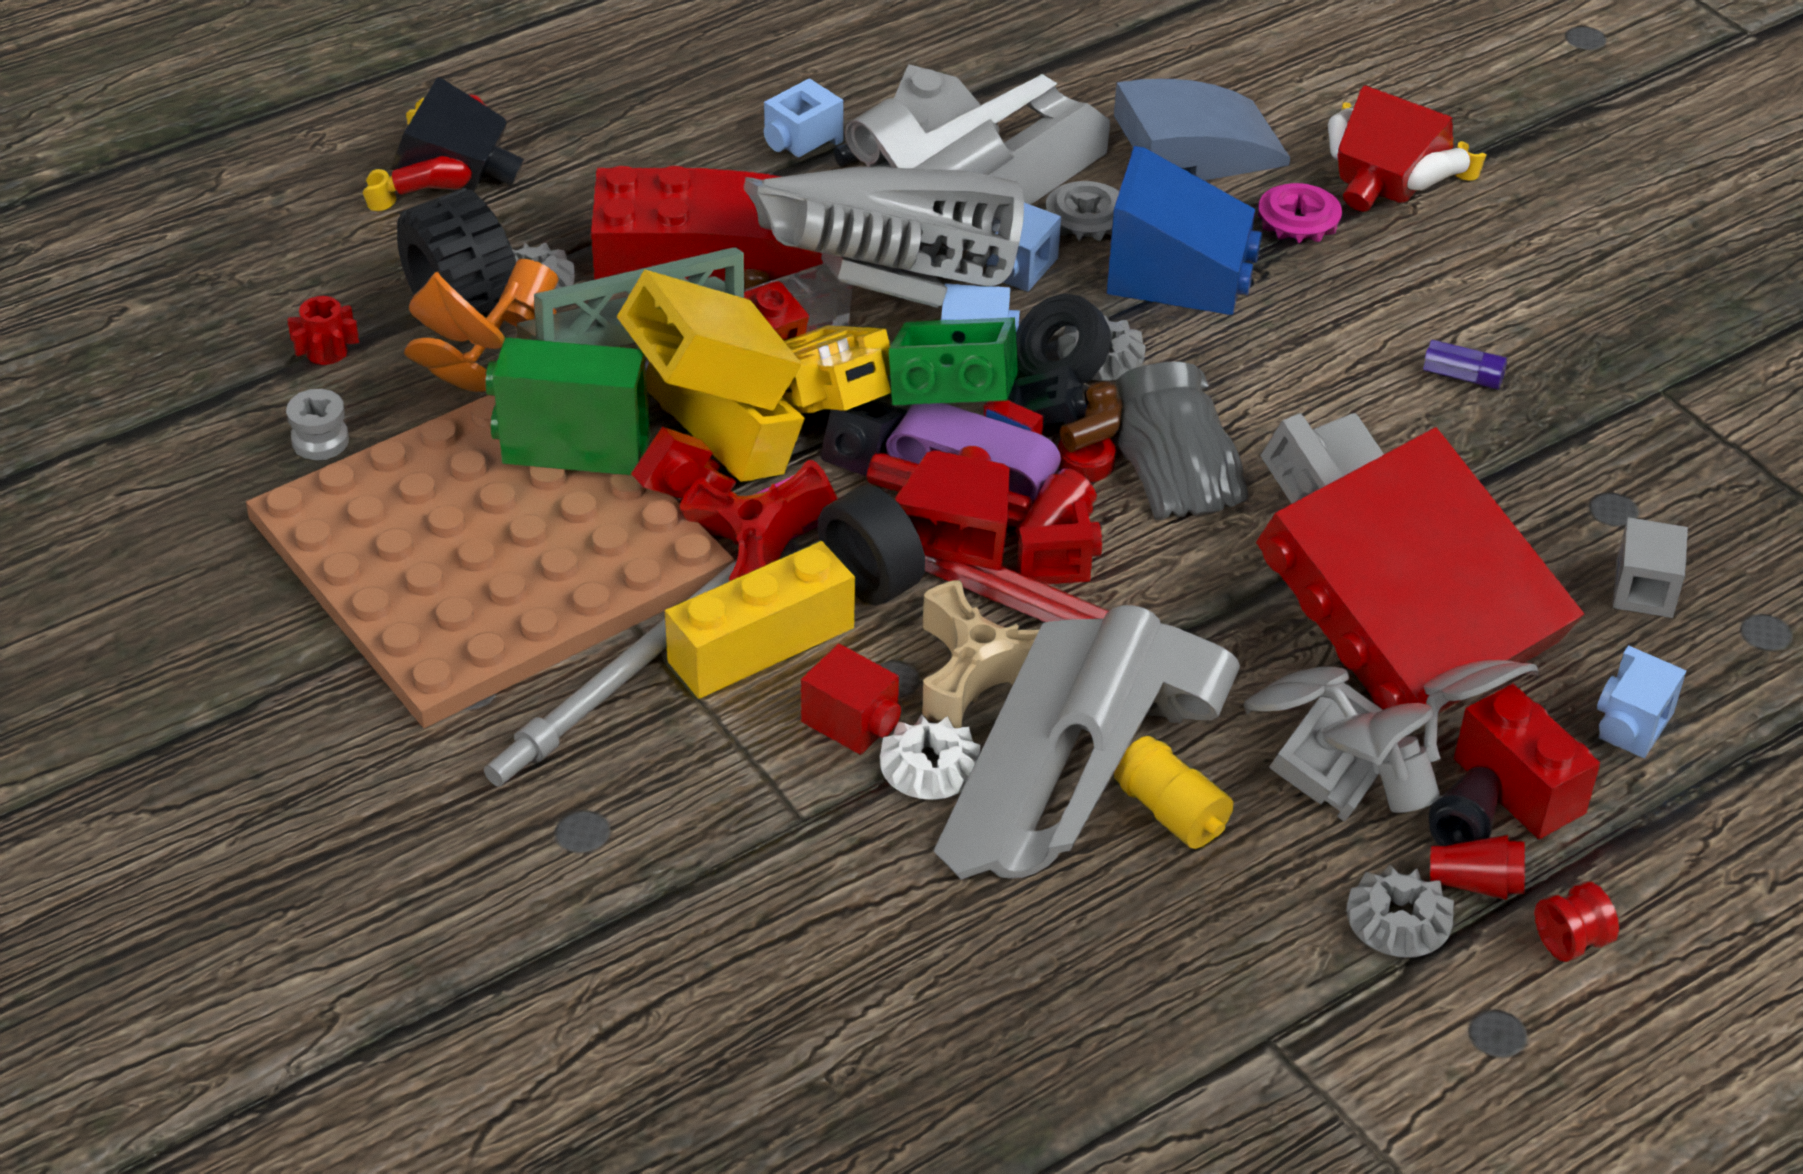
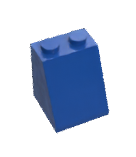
M1134 146L1114 207L1107 294L1233 315L1238 294L1246 296L1249 294L1253 274V264L1251 263H1257L1262 232L1253 230L1255 209L1145 147Z

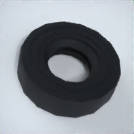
M1064 293L1046 298L1034 306L1020 322L1016 332L1017 366L1020 372L1025 377L1070 365L1080 385H1084L1104 365L1111 347V330L1103 313L1088 300L1078 295ZM1068 325L1075 326L1079 332V339L1075 348L1061 360H1048L1045 354L1048 340L1062 327Z

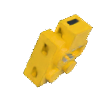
M827 325L784 341L802 365L782 397L799 413H813L822 409L846 411L891 393L887 377L890 375V343L887 331L884 328Z

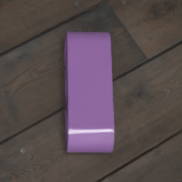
M944 403L913 404L886 443L888 455L917 464L930 451L936 450L958 455V452L963 447H981L988 452L991 461L1004 463L1010 468L1009 491L1029 496L1033 502L1046 478L1050 474H1055L1061 462L1060 452L1048 438L1038 433Z

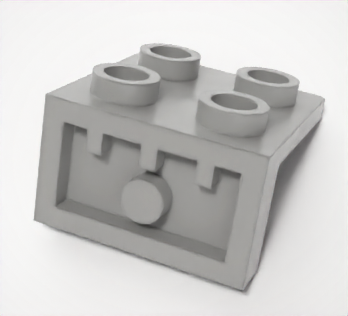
M1302 413L1282 420L1260 456L1290 502L1294 503L1384 455V453L1355 413H1351L1313 430Z

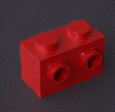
M1512 683L1465 708L1454 760L1466 771L1473 767H1485L1492 770L1501 781L1498 802L1538 840L1587 813L1600 762L1584 744L1576 741L1555 722L1540 704L1532 701Z

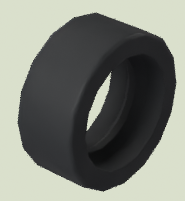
M864 485L855 488L823 507L818 517L819 540L823 541L855 576V596L877 606L889 602L920 582L925 572V554L920 537L909 516L896 500L882 489Z

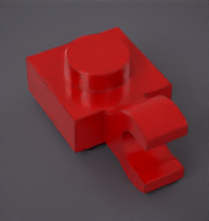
M665 427L660 429L631 473L642 487L680 499L684 497L690 486L699 478H704L713 488L726 494L737 483L733 478L717 472L721 465L710 458L713 452L701 439Z

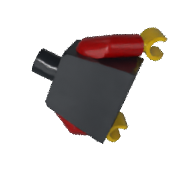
M437 77L426 97L416 102L415 109H410L406 112L408 126L403 133L391 166V170H393L392 176L389 177L387 171L382 169L371 171L366 179L368 186L364 188L363 195L370 210L383 211L390 208L396 202L395 191L400 195L425 188L446 189L452 192L466 188L475 192L484 174L512 187L523 165L524 158L499 147L507 126L503 116L488 108L477 95L466 94L446 80Z

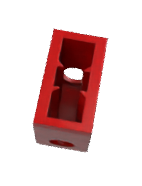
M966 446L958 452V455L936 450L927 452L899 491L895 500L914 525L920 537L925 556L1001 571L1008 519L1010 468L1004 463L991 461L990 455L983 448Z

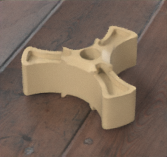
M961 581L946 582L926 591L923 603V629L945 643L951 651V659L942 669L923 680V716L937 724L948 716L953 728H961L966 708L971 701H977L980 693L1001 683L1014 684L1040 629L1018 630L1019 625L1017 624L1007 628L981 616L977 607L972 608L966 600Z

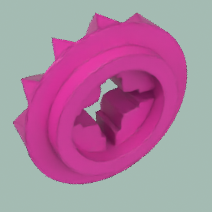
M1289 183L1273 187L1262 195L1259 201L1257 216L1262 219L1264 230L1276 231L1277 237L1280 240L1287 237L1295 238L1298 244H1300L1303 239L1309 238L1315 242H1320L1324 235L1335 234L1338 223L1341 221L1342 208L1339 201L1322 188L1303 183ZM1296 209H1301L1303 216H1295Z

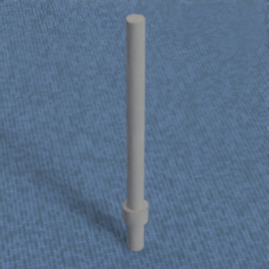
M736 561L727 566L687 600L730 582L729 576L735 567ZM665 618L543 719L534 717L514 735L515 742L484 767L487 779L495 786L500 787L529 762L539 763L559 746V737L667 648Z

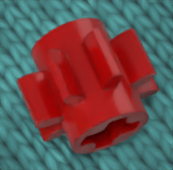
M312 297L301 304L299 308L300 317H289L287 319L290 339L294 343L295 354L297 356L306 354L307 358L315 364L330 365L337 363L346 357L348 352L347 344L359 343L357 321L353 320L352 307L350 305L341 307L339 301L332 297Z

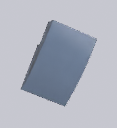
M1140 79L1116 82L1114 117L1133 148L1134 146L1145 147L1173 164L1186 168L1188 172L1202 180L1289 166L1290 156L1253 100L1235 91L1213 84L1180 79Z

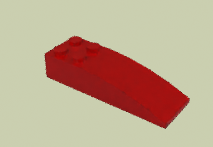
M629 166L597 168L591 227L594 280L735 247L744 252V271L747 269L765 270L770 275L769 283L780 281L783 284H848L838 281L821 259L823 253L785 246L776 239L772 230L760 227L755 204L744 191L745 178L764 180L782 176L735 170L684 168L682 166H669L666 168H631ZM725 268L713 270L709 277L715 276L725 282Z

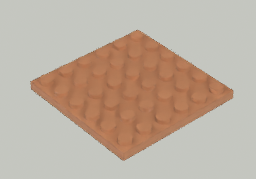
M490 395L246 501L248 516L251 522L423 728H427L687 600L733 563L734 558L698 522L686 520L680 510V503L673 496L642 487L632 475L502 464L500 440L492 439L491 416L496 403L495 396Z

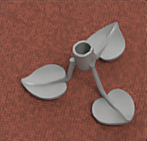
M1506 660L1472 662L1450 669L1428 681L1424 685L1425 693L1430 695L1427 698L1426 704H1400L1377 713L1357 714L1343 689L1338 685L1349 679L1347 670L1339 667H1314L1291 673L1276 680L1245 700L1243 706L1245 712L1249 714L1251 711L1286 710L1308 703L1318 697L1334 700L1344 714L1345 719L1335 722L1322 730L1324 741L1339 750L1372 762L1374 773L1381 776L1390 810L1396 813H1403L1428 807L1440 798L1431 762L1440 759L1436 744L1438 712L1440 708L1450 700H1463L1479 695L1521 674L1539 676L1537 665ZM1425 724L1424 745L1419 746L1417 737L1407 735Z

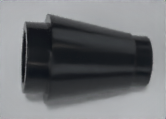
M1485 767L1469 769L1464 776L1432 804L1429 810L1430 832L1438 845L1447 846L1490 838L1497 801L1501 791V781L1492 770Z

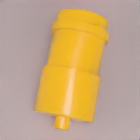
M1144 736L1133 742L1127 748L1114 772V778L1120 784L1123 792L1143 803L1154 813L1156 820L1189 848L1197 849L1203 847L1215 837L1221 835L1233 812L1234 803L1230 796L1201 772L1188 767L1173 754L1171 748L1166 743L1156 740L1151 736Z

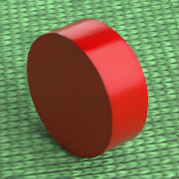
M1110 438L1076 452L1067 451L1062 440H1060L1058 446L1061 458L1058 467L1060 471L1063 469L1075 470L1087 478L1090 483L1105 479L1113 471L1115 445Z

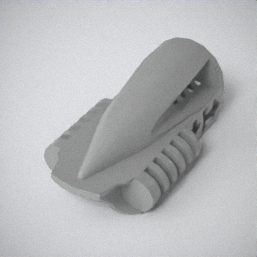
M858 166L764 180L746 177L744 182V191L755 204L760 227L772 230L776 239L785 246L982 286H995L1004 282L1010 276L1014 267L1024 216L1023 191L1017 181L963 170ZM963 248L969 251L965 259H962ZM992 253L999 257L997 266L989 265L985 273H983V267L987 264V259Z

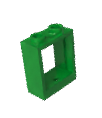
M1015 317L905 322L889 347L892 405L1007 401L1018 373ZM955 331H961L965 334L963 342L958 343L954 341L952 335Z

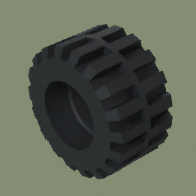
M462 188L402 211L397 220L399 256L413 295L425 286L435 272H439L441 277L486 318L499 302L516 264L515 255L507 235L487 204L474 191Z

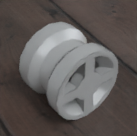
M309 389L291 398L287 404L286 414L288 422L293 428L291 431V442L296 454L305 459L326 460L337 456L345 450L349 443L348 427L343 421L345 418L344 402L338 394L326 389Z

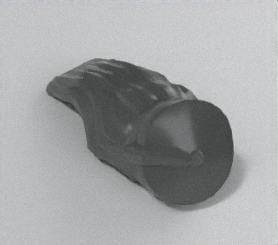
M1162 362L1136 367L1125 372L1116 380L1115 384L1123 407L1120 427L1118 429V444L1124 457L1129 459L1135 467L1144 485L1155 520H1164L1172 512L1176 517H1185L1188 512L1196 517L1218 513L1224 509V506L1233 507L1247 501L1248 489L1238 450L1227 432L1223 430L1212 398L1204 393L1208 390V382L1202 370L1190 363Z

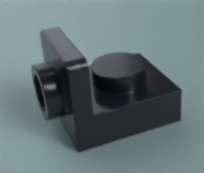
M1068 365L1015 380L1007 400L1042 415V429L1055 423L1064 421L1065 424H1069L1084 418L1087 405L1089 404L1086 397L1088 386L1086 384L1080 385L1071 366Z
M876 399L846 411L830 409L821 459L827 463L867 476L872 456L880 454L881 445L888 440L908 410Z

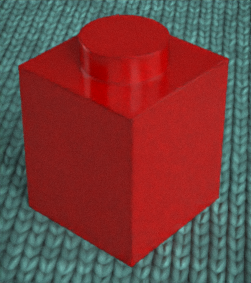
M838 643L801 678V722L862 755L879 737H887L899 721L901 715V706L898 704L899 675Z

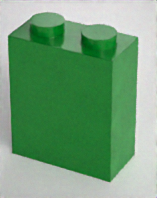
M505 337L498 360H490L486 371L487 395L495 396L496 403L491 416L492 439L500 440L502 464L631 475L646 452L650 439L645 354L642 350Z

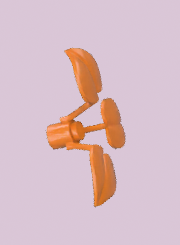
M529 259L517 260L499 302L485 318L441 277L439 272H435L425 286L413 295L409 304V311L421 323L438 334L454 341L463 342L469 340L475 346L470 351L462 354L451 344L443 340L418 338L407 344L404 355L415 363L427 367L434 375L451 385L473 392L486 391L487 369L475 362L486 348L499 349L502 347L505 337L499 328L504 320L517 327L516 323L535 319L534 294L555 289L559 281L557 274L539 262ZM553 308V314H556L557 311Z

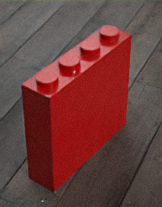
M1437 427L1275 512L1255 542L1261 549L1268 566L1280 574L1296 595L1305 615L1317 623L1335 647L1340 661L1355 673L1371 694L1374 704L1382 710L1407 703L1426 704L1427 698L1430 695L1425 693L1424 685L1434 677L1464 664L1484 660H1506L1525 663L1559 643L1585 615ZM1461 700L1448 701L1440 708L1438 714Z

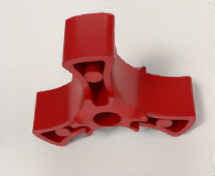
M808 460L794 476L778 487L772 484L768 491L755 495L738 496L732 491L726 494L713 488L704 478H699L692 484L681 500L680 510L687 521L698 522L710 535L726 537L733 540L734 544H739L738 558L729 576V581H732L779 560L789 540L794 535H801L803 533L801 529L817 520L823 507L837 500L838 497L824 470L815 461Z

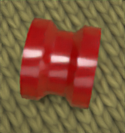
M1584 881L1573 886L1569 890L1568 896L1564 898L1560 895H1551L1536 903L1534 915L1538 934L1547 950L1559 961L1570 962L1582 956L1587 946L1602 948L1617 940L1619 920L1615 907L1609 896L1594 882Z

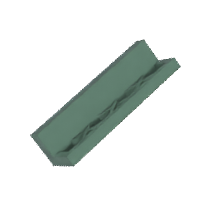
M733 247L534 294L535 319L516 323L517 338L619 347L635 343L617 319V315L628 297L609 301L613 294L624 291L630 294L642 272L646 269L744 298V252ZM725 268V282L715 276L709 277L713 270ZM574 303L580 307L553 314V308Z

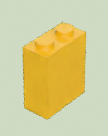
M646 269L642 272L617 315V319L668 384L773 411L802 365L751 300Z

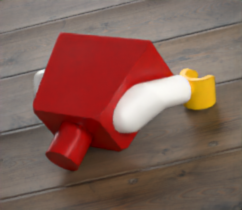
M1363 85L1354 108H1351V103L1344 102L1342 110L1333 115L1328 121L1330 153L1338 161L1340 178L1349 184L1342 197L1351 208L1361 212L1369 211L1378 195L1402 203L1408 201L1417 190L1422 191L1452 175L1463 180H1476L1480 175L1487 155L1483 152L1480 154L1469 153V145L1463 141L1458 143L1457 148L1452 149L1453 124L1451 116L1367 85Z

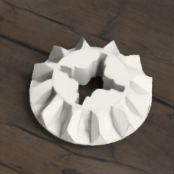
M921 714L915 725L898 722L893 735L883 737L880 768L889 784L908 796L928 800L948 798L962 792L981 753L980 745L972 741L969 727L953 728L948 716L938 724L929 723ZM924 747L933 748L936 755H939L937 768H932L931 761L927 760V756L922 753Z

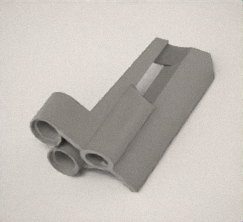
M1041 74L928 133H925L913 114L902 102L889 98L850 121L846 125L845 137L854 156L866 163L867 167L963 170L1017 181L1022 188L1024 203L1031 205L1107 154L1110 119L1088 103L1078 102L1064 96L1055 87L1058 83ZM1024 105L1044 116L1005 143L995 127V124Z
M1133 605L1112 608L1106 613L1104 619H1071L1043 622L933 851L960 880L988 870L1003 878H1023L1048 867L1057 858L1059 853L1072 849L1145 716L1167 717L1170 723L1180 724L1182 719L1214 720L1219 717L1239 671L1240 665L1238 660L1225 648L1179 628L1162 624L1153 612ZM1081 729L1089 731L1092 735L1094 749L1060 822L1050 828L1035 831Z

